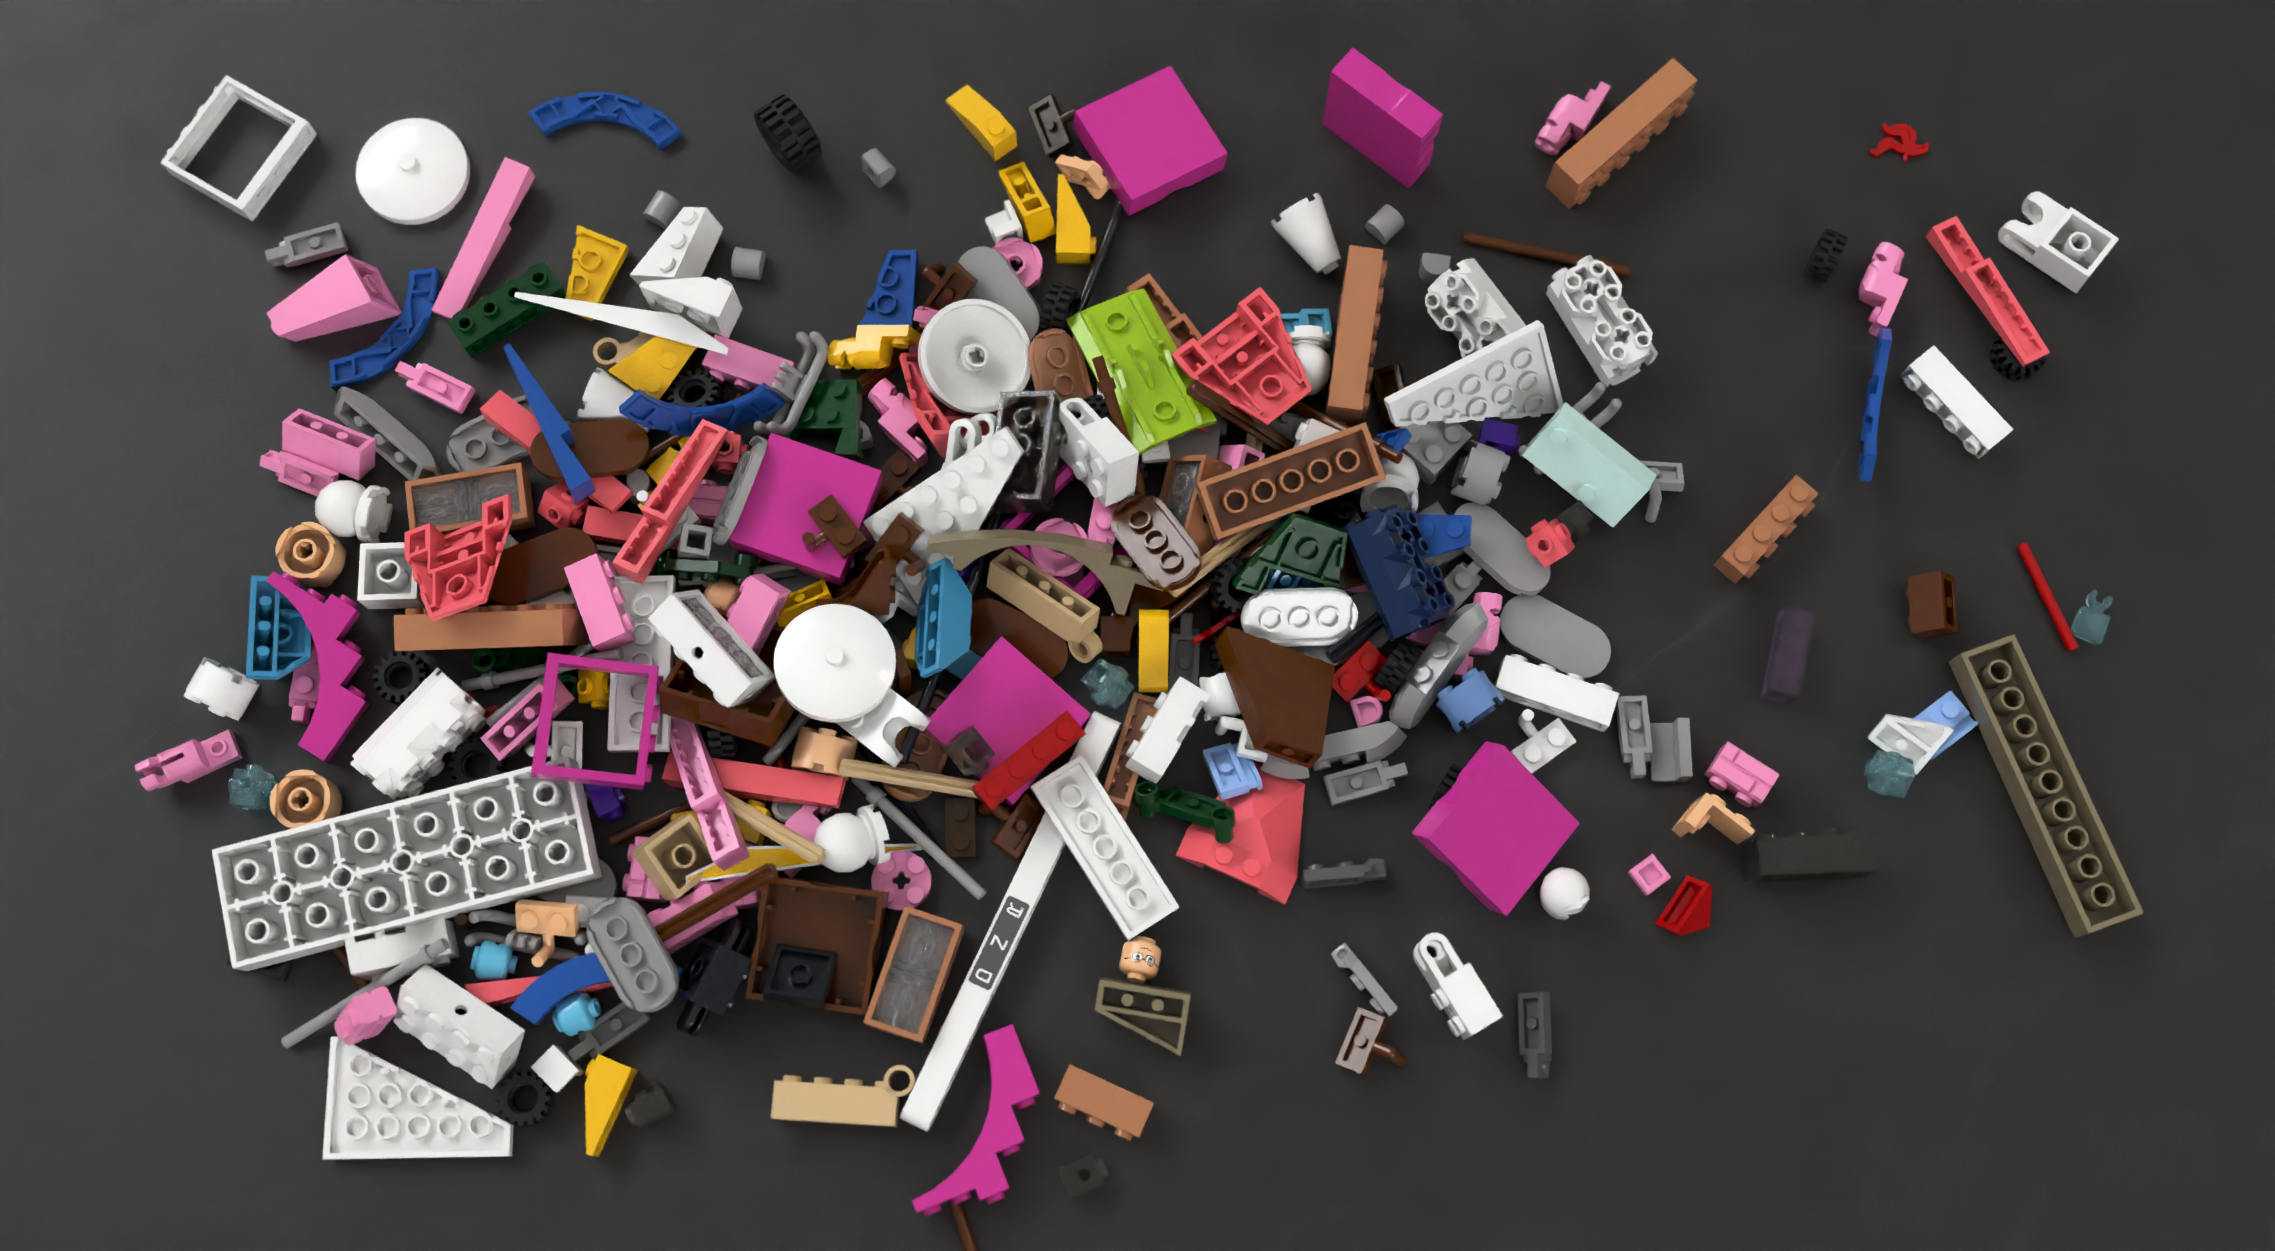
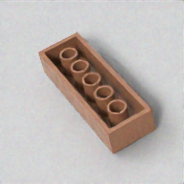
M1672 58L1554 163L1545 187L1568 209L1576 202L1579 205L1582 204L1590 196V190L1595 185L1601 187L1610 178V172L1613 169L1617 168L1620 170L1629 161L1631 153L1635 150L1640 152L1649 143V137L1654 133L1659 135L1665 130L1669 124L1668 120L1673 116L1678 118L1688 108L1686 103L1695 94L1692 90L1697 79L1677 60Z
M1349 245L1344 268L1332 356V370L1325 408L1326 415L1338 421L1346 422V425L1349 427L1358 425L1360 420L1365 421L1366 411H1368L1370 394L1368 393L1372 382L1374 368L1372 364L1377 346L1376 334L1381 315L1379 311L1384 293L1383 281L1387 270V261L1382 260L1383 249Z
M1365 422L1198 482L1194 486L1213 539L1218 540L1386 479L1367 423Z
M576 603L475 606L434 622L429 618L427 610L424 608L405 609V615H393L395 651L588 645V633L580 611L576 609Z

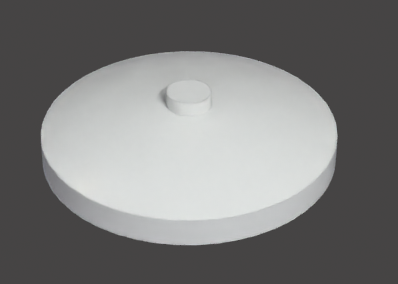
M423 118L398 120L378 130L362 148L356 165L357 185L367 204L384 219L404 225L427 223L448 213L464 195L470 179L468 154L459 138L446 126Z
M983 299L959 300L941 309L924 328L918 347L920 372L931 393L947 407L970 415L993 413L1012 403L1026 387L1031 374L1028 363L1030 341L1018 319L1004 307Z
M827 604L803 612L784 629L775 648L774 672L782 695L797 711L819 721L845 722L869 713L886 697L895 677V649L887 630L871 614L850 605Z

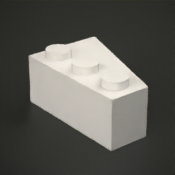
M683 207L630 273V276L639 286L642 281L701 277L723 231V227L707 208Z
M1181 676L1167 694L1162 691L1153 706L1158 709L1154 717L1148 715L1139 730L1144 733L1139 742L1134 739L1125 754L1130 757L1125 767L1148 781L1157 783L1181 746V742L1189 728L1194 724L1200 709L1209 699L1210 694Z
M441 918L404 926L405 929L385 934L384 930L374 932L375 937L361 941L355 940L354 937L344 938L351 975L373 982L419 953L420 948L424 945H432L441 938H445L448 941L449 949L437 955V959L434 962L426 964H432L434 968L451 964L450 959L460 957L453 922ZM418 967L417 969L413 970L412 972H410V973L407 974V975H412V974H414L416 971H418V970L420 969V967Z

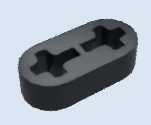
M1361 488L1330 499L1327 515L1334 524L1343 526L1352 520L1357 509ZM1341 502L1345 503L1344 512L1346 513L1344 515L1339 514L1338 508Z

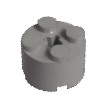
M1470 440L1464 450L1469 451L1468 455L1464 456V458L1460 457L1451 482V487L1454 489L1450 491V494L1482 506L1489 505L1491 499H1496L1500 492L1502 483L1498 480L1501 471H1506L1510 456L1506 455L1504 451Z

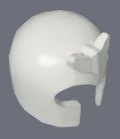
M1225 672L1210 678L1199 677L1200 689L1210 694L1209 699L1203 705V709L1206 712L1204 715L1205 721L1217 720L1219 722L1223 716L1235 718L1241 714Z
M1560 867L1549 872L1543 880L1539 893L1544 910L1550 916L1561 920H1567L1569 915L1581 912L1590 899L1589 885L1586 878L1572 868Z

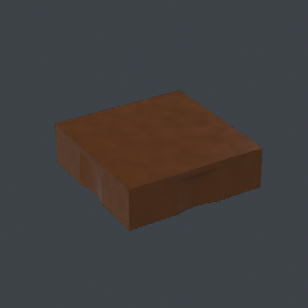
M715 607V609L727 621L728 618L726 617L728 611ZM776 626L773 627L758 656L774 675L775 648L785 629L784 627ZM678 659L659 689L663 714L771 747L774 746L795 710L782 695L776 678L754 701L727 708L715 700L714 692L707 684L700 682L694 676V670L686 661Z
M779 876L777 879L762 886L757 916L758 936L751 956L752 960L750 962L745 998L767 1001L763 1000L764 987L777 944L837 953V963L824 1009L866 1015L876 986L889 892Z

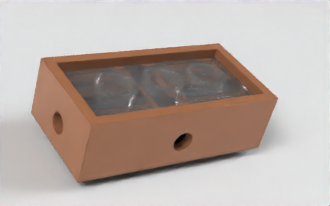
M1208 455L1170 456L1159 499L1163 501L1196 543L1202 557L1212 549L1214 539L1194 484L1232 470V466Z
M521 462L405 481L410 530L428 523L434 525L443 535L482 521V503L509 494L512 498V522L508 532L536 527L530 473Z
M905 906L863 1023L869 1027L925 1045L965 931L964 926Z

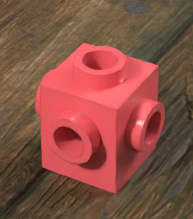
M728 431L726 439L711 463L715 472L725 475L734 474L742 454L745 451H749V446L745 444L741 435Z
M562 481L545 490L537 513L559 529L577 527L585 520L586 509L590 500L584 498L574 503L565 482Z
M1557 518L1549 523L1546 519L1541 520L1530 528L1533 533L1525 539L1530 554L1534 558H1538L1544 568L1563 558L1576 547L1570 539L1569 529L1565 524L1560 523Z

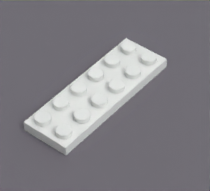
M673 575L647 576L642 585L624 576H614L615 585L621 588L625 596L626 602L622 603L625 612L630 613L635 623V628L632 629L635 640L615 648H621L624 653L623 660H619V662L659 666L658 676H664V683L673 668V646L667 639L660 637L655 632L654 625L648 618L671 593H675L676 578ZM610 673L608 752H639L648 677ZM656 693L654 705H660L658 723H652L651 734L656 735L654 752H670L671 716L662 713L660 694Z
M1082 754L1030 787L1127 941L1180 908Z

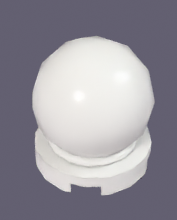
M1294 326L1295 332H1290L1289 335L1297 358L1299 357L1312 388V392L1307 396L1315 395L1323 390L1330 380L1332 364L1330 356L1325 350L1331 345L1330 331L1323 333L1320 326Z
M1402 453L1403 458L1399 464L1384 457L1379 458L1386 479L1362 487L1360 506L1363 513L1365 511L1368 513L1377 508L1384 509L1393 504H1397L1398 508L1401 507L1405 512L1412 510L1416 513L1419 503L1417 487L1420 478L1415 462L1406 454Z
M352 480L332 482L320 491L315 501V516L330 534L332 533L337 537H353L357 535L361 542L378 543L379 539L377 537L379 533L387 532L391 520L392 504L387 503L386 497L390 494V491L386 487L377 485L369 486L366 489L363 485Z
M873 804L860 807L856 816L851 813H838L825 819L820 824L815 833L814 843L825 850L826 857L821 862L823 866L839 873L852 872L864 866L868 860L874 866L889 861L891 852H885L884 841L889 840V834L880 811L873 812Z

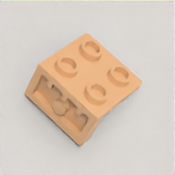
M1707 792L1689 806L1671 829L1678 836L1682 837L1688 832L1694 834L1697 829L1700 830L1708 822L1735 844L1741 843L1755 832L1750 826L1751 822L1739 813L1734 814L1726 808V803L1723 799L1715 794L1710 795Z

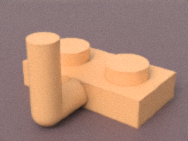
M1062 154L1055 161V164L1069 182L1085 186L1094 199H1101L1110 189L1106 176L1104 177L1102 174L1103 169L1095 161H1086L1076 156L1070 157Z
M519 899L515 903L516 931L542 934L543 947L532 958V964L535 967H541L554 953L555 935L576 937L580 932L578 904Z

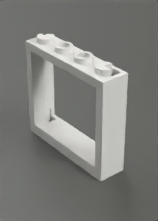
M226 75L218 87L215 86L212 95L206 103L200 106L197 115L191 123L182 130L179 139L173 147L166 151L167 155L161 161V164L172 176L253 222L317 133L305 119ZM239 98L290 127V129L239 198L235 200L188 173L185 169Z

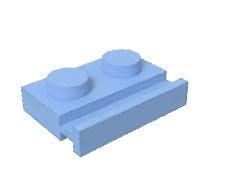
M1951 690L1913 718L1949 725L1954 729L1930 760L1934 759L1979 724L1970 717L1969 711Z
M1230 742L1202 750L1203 759L1221 800L1250 793V789L1253 788L1263 789L1262 779L1253 760L1236 756L1238 743L1232 745Z

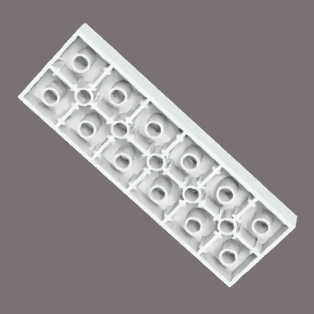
M569 756L548 761L545 764L579 769L578 762ZM532 766L212 849L232 969L250 971L345 946L344 938L354 937L355 940L361 941L375 937L374 932L384 930L385 934L405 929L404 926L441 918L448 919L461 913L467 914L474 910L486 909L602 878L583 783L531 778Z

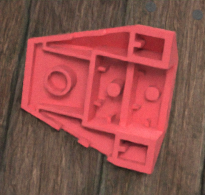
M1261 287L1239 302L1235 313L1198 341L1193 337L1171 354L1173 360L1190 379L1198 380L1229 400L1230 404L1266 426L1270 425L1312 392L1299 357L1297 358L1292 346L1291 337L1287 333L1281 319L1280 310Z
M918 352L901 353L899 359L915 417L941 458H946L951 424L959 419H971L975 415L955 411L941 403L931 393L922 378L918 363ZM1008 406L991 413L999 419L1001 429L1008 426L1014 436L1023 431V426ZM986 421L981 422L982 435H987L990 431V426ZM964 426L960 430L963 438L968 431Z
M509 494L482 503V521L445 535L431 523L405 532L404 556L413 570L412 576L421 590L420 596L429 618L433 622L487 602L512 522V498Z
M1254 762L1262 779L1263 789L1253 788L1250 789V793L1221 800L1219 795L1215 798L1216 800L1226 802L1227 807L1232 808L1235 812L1233 840L1225 844L1216 841L1212 829L1192 823L1188 827L1175 856L1200 868H1203L1205 865L1259 889V894L1285 905L1298 874L1305 784L1295 779H1285L1270 775L1260 770L1262 765Z

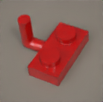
M1365 640L1334 671L1332 689L1346 703L1362 687L1377 700L1389 701L1391 693L1388 690L1382 689L1372 679L1383 667L1387 659L1369 640Z

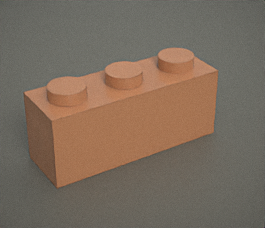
M1069 1064L1054 1098L1060 1102L1059 1109L1075 1115L1078 1110L1088 1115L1087 1122L1103 1128L1105 1123L1116 1128L1114 1134L1129 1141L1132 1140L1133 1136L1136 1138L1140 1137L1154 1106V1102Z

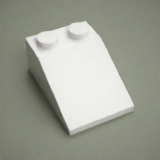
M709 277L642 281L639 286L651 309L664 313L679 314L695 326L728 339L743 309L733 285L722 278L714 280Z

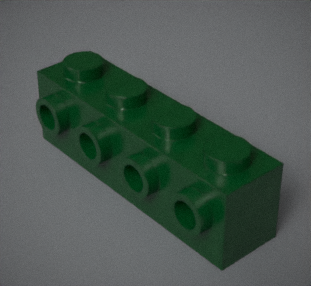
M545 261L539 265L531 266L525 274L515 280L505 282L499 290L491 295L481 297L475 305L466 310L458 311L452 319L447 321L471 358L552 309L549 306L515 298V292L566 299L565 291Z

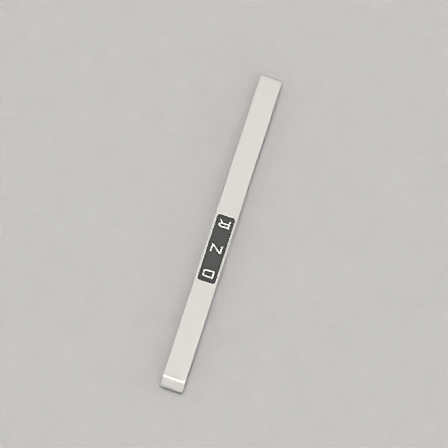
M1094 711L1084 729L1086 734L1079 740L1070 761L1082 754L1097 778L1122 723ZM1046 812L1039 823L900 1115L901 1120L926 1132L930 1130L1065 847L1066 843Z

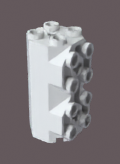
M1587 255L1577 262V266L1569 270L1565 267L1553 274L1554 282L1547 287L1546 295L1600 381L1605 383L1606 387L1610 383L1612 386H1616L1641 371L1639 367L1643 362L1647 366L1651 364L1658 355V352L1651 343L1653 332L1640 313H1636L1628 307L1621 296L1623 285L1613 269L1605 265L1604 262L1598 259L1594 260L1591 255Z
M1474 258L1465 259L1457 263L1460 269L1452 272L1451 269L1445 271L1428 287V294L1425 297L1427 312L1438 327L1445 331H1452L1459 340L1462 358L1526 326Z
M438 667L352 755L354 760L350 764L361 774L373 780L372 784L393 800L397 797L402 799L407 795L410 798L418 796L423 791L426 781L443 770L445 763L442 761L443 755L449 751L456 754L457 750L455 748L458 745H465L464 741L473 731L478 732L486 724V718L483 716L486 710L457 683L449 679L450 677Z

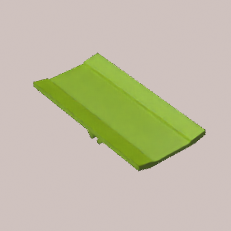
M1144 288L1127 292L1082 310L1066 319V323L1097 381L1099 380L1092 358L1103 355L1109 375L1114 378L1117 387L1114 391L1131 443L1139 451V455L1149 451L1156 445L1195 429L1217 424L1211 409L1186 394V386L1192 379L1184 373L1171 357V354L1177 350V347Z

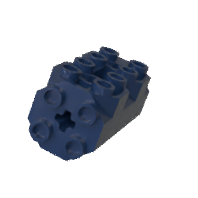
M1393 504L1384 509L1377 508L1366 513V519L1360 522L1355 520L1343 526L1348 533L1347 544L1391 642L1408 637L1411 633L1427 629L1449 616L1450 609L1455 606V600L1444 583L1441 569L1436 564L1430 566L1425 562V555L1430 553V544L1424 538L1418 525L1417 515L1412 510L1405 512L1401 507L1398 508L1397 504Z

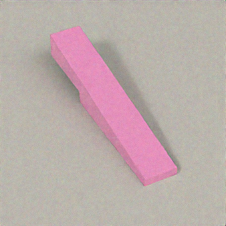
M507 157L504 158L432 308L434 313L450 320L458 311L467 309L512 228L509 223L535 179L530 167Z
M671 716L670 745L690 807L697 813L712 861L724 871L750 857V854L698 724Z

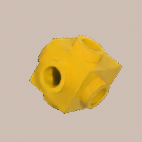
M578 669L577 689L579 703L591 704V709H608L610 673Z

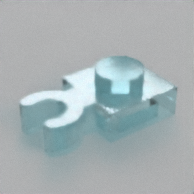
M2093 590L2087 595L2086 604L2088 607L2083 605L2078 609L2071 628L2075 637L2095 645H2099L2103 641L2111 619L2110 616L2103 614V612L2113 602V597L2107 596L2104 598L2103 604L2098 603L2096 600L2097 590Z

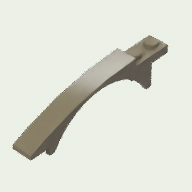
M1015 529L953 531L930 534L927 550L953 556V569L960 571L977 558L1005 547L1033 545L1058 550L1077 559L1088 567L1108 591L1116 614L1124 616L1135 584L1164 591L1151 585L1130 557L1125 555L1114 557L1113 544L1061 533Z

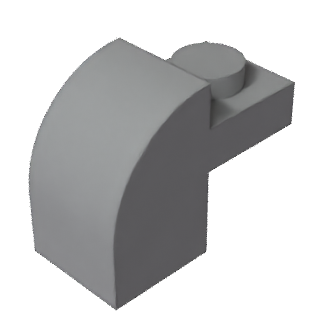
M683 523L681 527L677 552L679 559L710 560L734 564L737 550L732 549L729 540L723 546L712 542L713 528L689 523Z

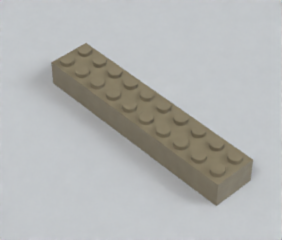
M2015 634L1960 653L1949 661L1951 669L1975 721L1979 723L1977 726L2074 938L2143 914L2141 905Z

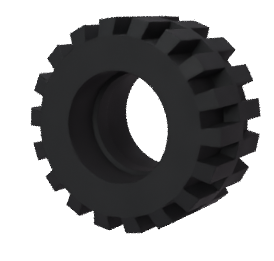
M781 94L754 112L755 124L763 139L781 164L791 172H796L822 154L821 143L813 127L803 112L789 97Z

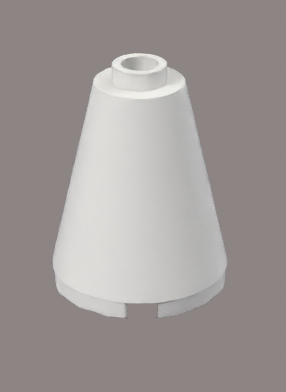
M1319 193L1313 194L1315 200L1309 202L1307 197L1300 200L1279 214L1282 220L1277 223L1273 219L1271 225L1316 273L1323 271L1324 275H1327L1339 267L1337 262L1341 260V256L1322 197Z
M597 367L584 392L582 400L585 407L584 410L579 408L577 421L630 420L620 413L619 406L636 391L605 370ZM640 425L646 433L650 431L649 428Z

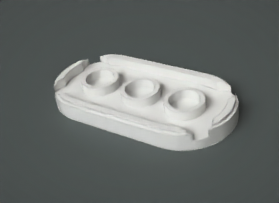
M1334 587L1262 590L1259 595L1254 594L1247 600L1241 612V625L1245 633L1267 639L1283 647L1334 645L1353 631L1358 622V610L1352 598L1345 591Z

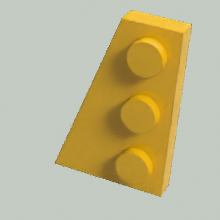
M577 225L576 246L573 248V265L571 275H569L566 299L602 304L630 249L626 244ZM574 314L591 322L594 320L593 318Z
M655 336L610 368L608 372L635 391L641 389L648 395L660 400L697 347Z

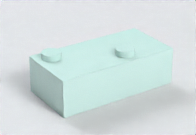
M1566 402L1530 441L1522 455L1612 528L1650 490L1656 477L1653 471Z

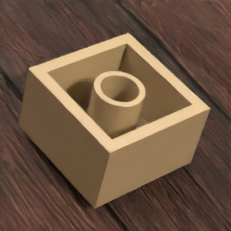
M691 813L678 816L631 850L664 901L678 899L701 881L703 872L688 883H686V876L714 863L703 831Z

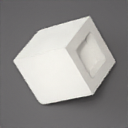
M1009 199L1004 201L1005 210L985 218L986 225L995 244L1007 238L1023 239L1022 226Z
M552 1045L531 1066L554 1092H559L575 1075L581 1077L585 1073L560 1046Z

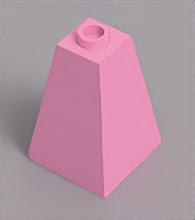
M345 254L269 310L267 315L272 322L271 328L276 335L296 342L396 317L402 311L378 268Z

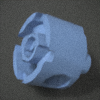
M1476 667L1461 677L1462 683L1457 687L1453 688L1452 685H1449L1437 694L1439 701L1436 706L1447 716L1457 734L1463 731L1462 725L1468 729L1496 709L1493 706L1495 701L1499 705L1505 701L1501 692L1488 679L1486 672H1479Z

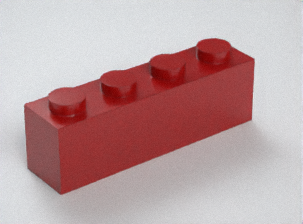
M1065 711L972 786L971 790L990 812L1086 733L1072 715Z

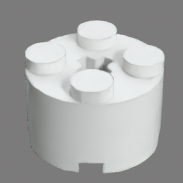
M204 657L183 696L199 704L203 702L209 705L208 710L219 716H228L239 721L256 693L259 684L253 679H246V675L230 667L220 666L219 668V662Z

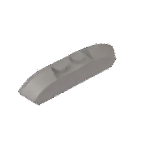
M342 386L338 390L334 415L350 429L375 438L376 452L408 480L442 475L437 462L428 448L378 403L368 396Z
M1479 602L1466 604L1458 609L1437 632L1398 688L1389 710L1391 723L1399 728L1411 729L1422 720L1438 697L1437 694L1444 689L1487 628L1488 617Z
M1390 721L1325 735L1322 756L1310 768L1313 767L1314 771H1321L1330 768V763L1342 761L1343 765L1352 764L1360 761L1359 757L1361 756L1364 757L1367 764L1379 761L1393 753L1403 743L1407 735ZM1268 754L1266 762L1260 768V770L1280 778H1310L1308 768Z

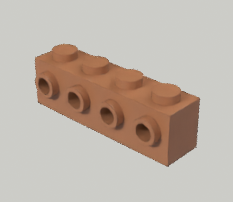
M1795 475L1724 552L1714 566L1734 584L1743 576L1749 579L1760 567L1756 563L1762 555L1768 558L1779 545L1775 541L1779 536L1782 535L1784 538H1787L1798 526L1793 521L1799 515L1805 518L1816 506L1812 500L1819 493L1798 475Z

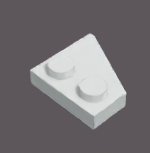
M1886 713L1867 738L1917 775L1954 729L1949 725Z

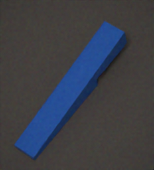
M509 343L503 347L508 362L573 501L577 503L594 493L595 489L590 476L568 447L575 443L571 429Z

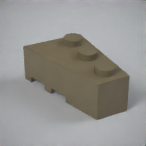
M1101 977L1095 1011L1181 1056L1191 992Z

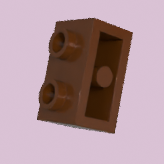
M1943 571L1909 576L1906 597L1910 608L1908 626L1911 634L1924 639L1957 634L1958 622L1954 576Z

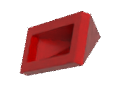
M1687 875L1655 924L1678 936L1710 927L1713 887L1709 883Z

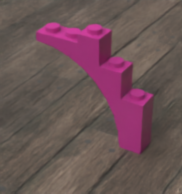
M273 571L266 581L285 595L299 611L311 632L318 654L320 682L317 703L310 724L298 745L324 762L329 763L370 705L363 700L366 696L365 693L352 685L348 690L345 688L365 660L359 654L362 650L360 647L347 639L344 644L341 643L361 613L355 609L357 603L343 594L340 598L331 594L327 601L323 603L322 601L325 597L312 588H309L307 592L299 588L297 585L300 581L285 571L281 576Z
M1013 1024L988 1033L983 1037L990 1062L991 1094L989 1111L979 1138L970 1154L952 1175L935 1189L912 1200L916 1214L923 1212L924 1217L942 1210L940 1204L951 1199L954 1205L971 1198L970 1192L975 1190L979 1202L986 1199L987 1204H991L1005 1198L1003 1192L1008 1190L1009 1186L996 1154L1001 1152L1003 1157L1020 1150L1019 1144L1025 1140L1012 1107L1017 1105L1018 1110L1031 1106L1035 1104L1034 1098L1040 1094Z

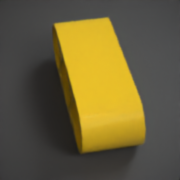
M1139 609V692L1161 693L1163 691L1168 693L1169 610Z

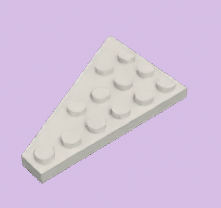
M1539 320L1384 398L1390 421L1396 427L1409 426L1410 424L1427 425L1428 421L1456 423L1468 420L1484 421L1486 417H1500L1501 419L1523 418L1525 416L1541 417V414L1556 413L1563 405L1544 325Z
M1008 426L863 521L876 542H878L900 512H903L925 530L910 549L925 561V569L915 576H909L906 568L910 564L904 559L896 568V573L917 605L922 587L927 579L925 576L927 567L944 558L949 559L954 564L953 556L927 550L929 535L953 531L980 530L1004 484L1012 474L1013 468L1021 458L1024 450Z
M331 1037L323 1145L324 1160L512 1156L514 1125L354 1044L348 1046L343 1038Z

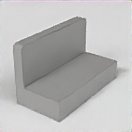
M1677 718L1673 723H1650L1653 748L1651 761L1649 762L1650 780L1652 782H1687L1693 777L1689 718Z

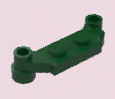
M665 550L655 562L657 563L656 576L673 575L676 579L683 581H692L693 577H701V580L706 582H719V578L735 579V585L741 586L742 582L750 575H753L754 570H757L758 557L748 554H735L734 564L720 561L679 559L677 552Z
M535 646L504 647L493 651L488 648H480L473 653L471 662L473 667L481 673L498 672L502 669L510 671L547 663L548 653L554 652ZM565 671L558 679L567 690L574 686L570 693L577 700L578 679L573 676L571 671Z
M1150 781L1141 782L1135 786V800L1139 804L1142 817L1151 818L1158 812H1163L1212 829L1215 839L1219 843L1225 844L1233 840L1235 812L1232 808L1227 807L1226 802L1177 786L1172 790L1158 791V785Z

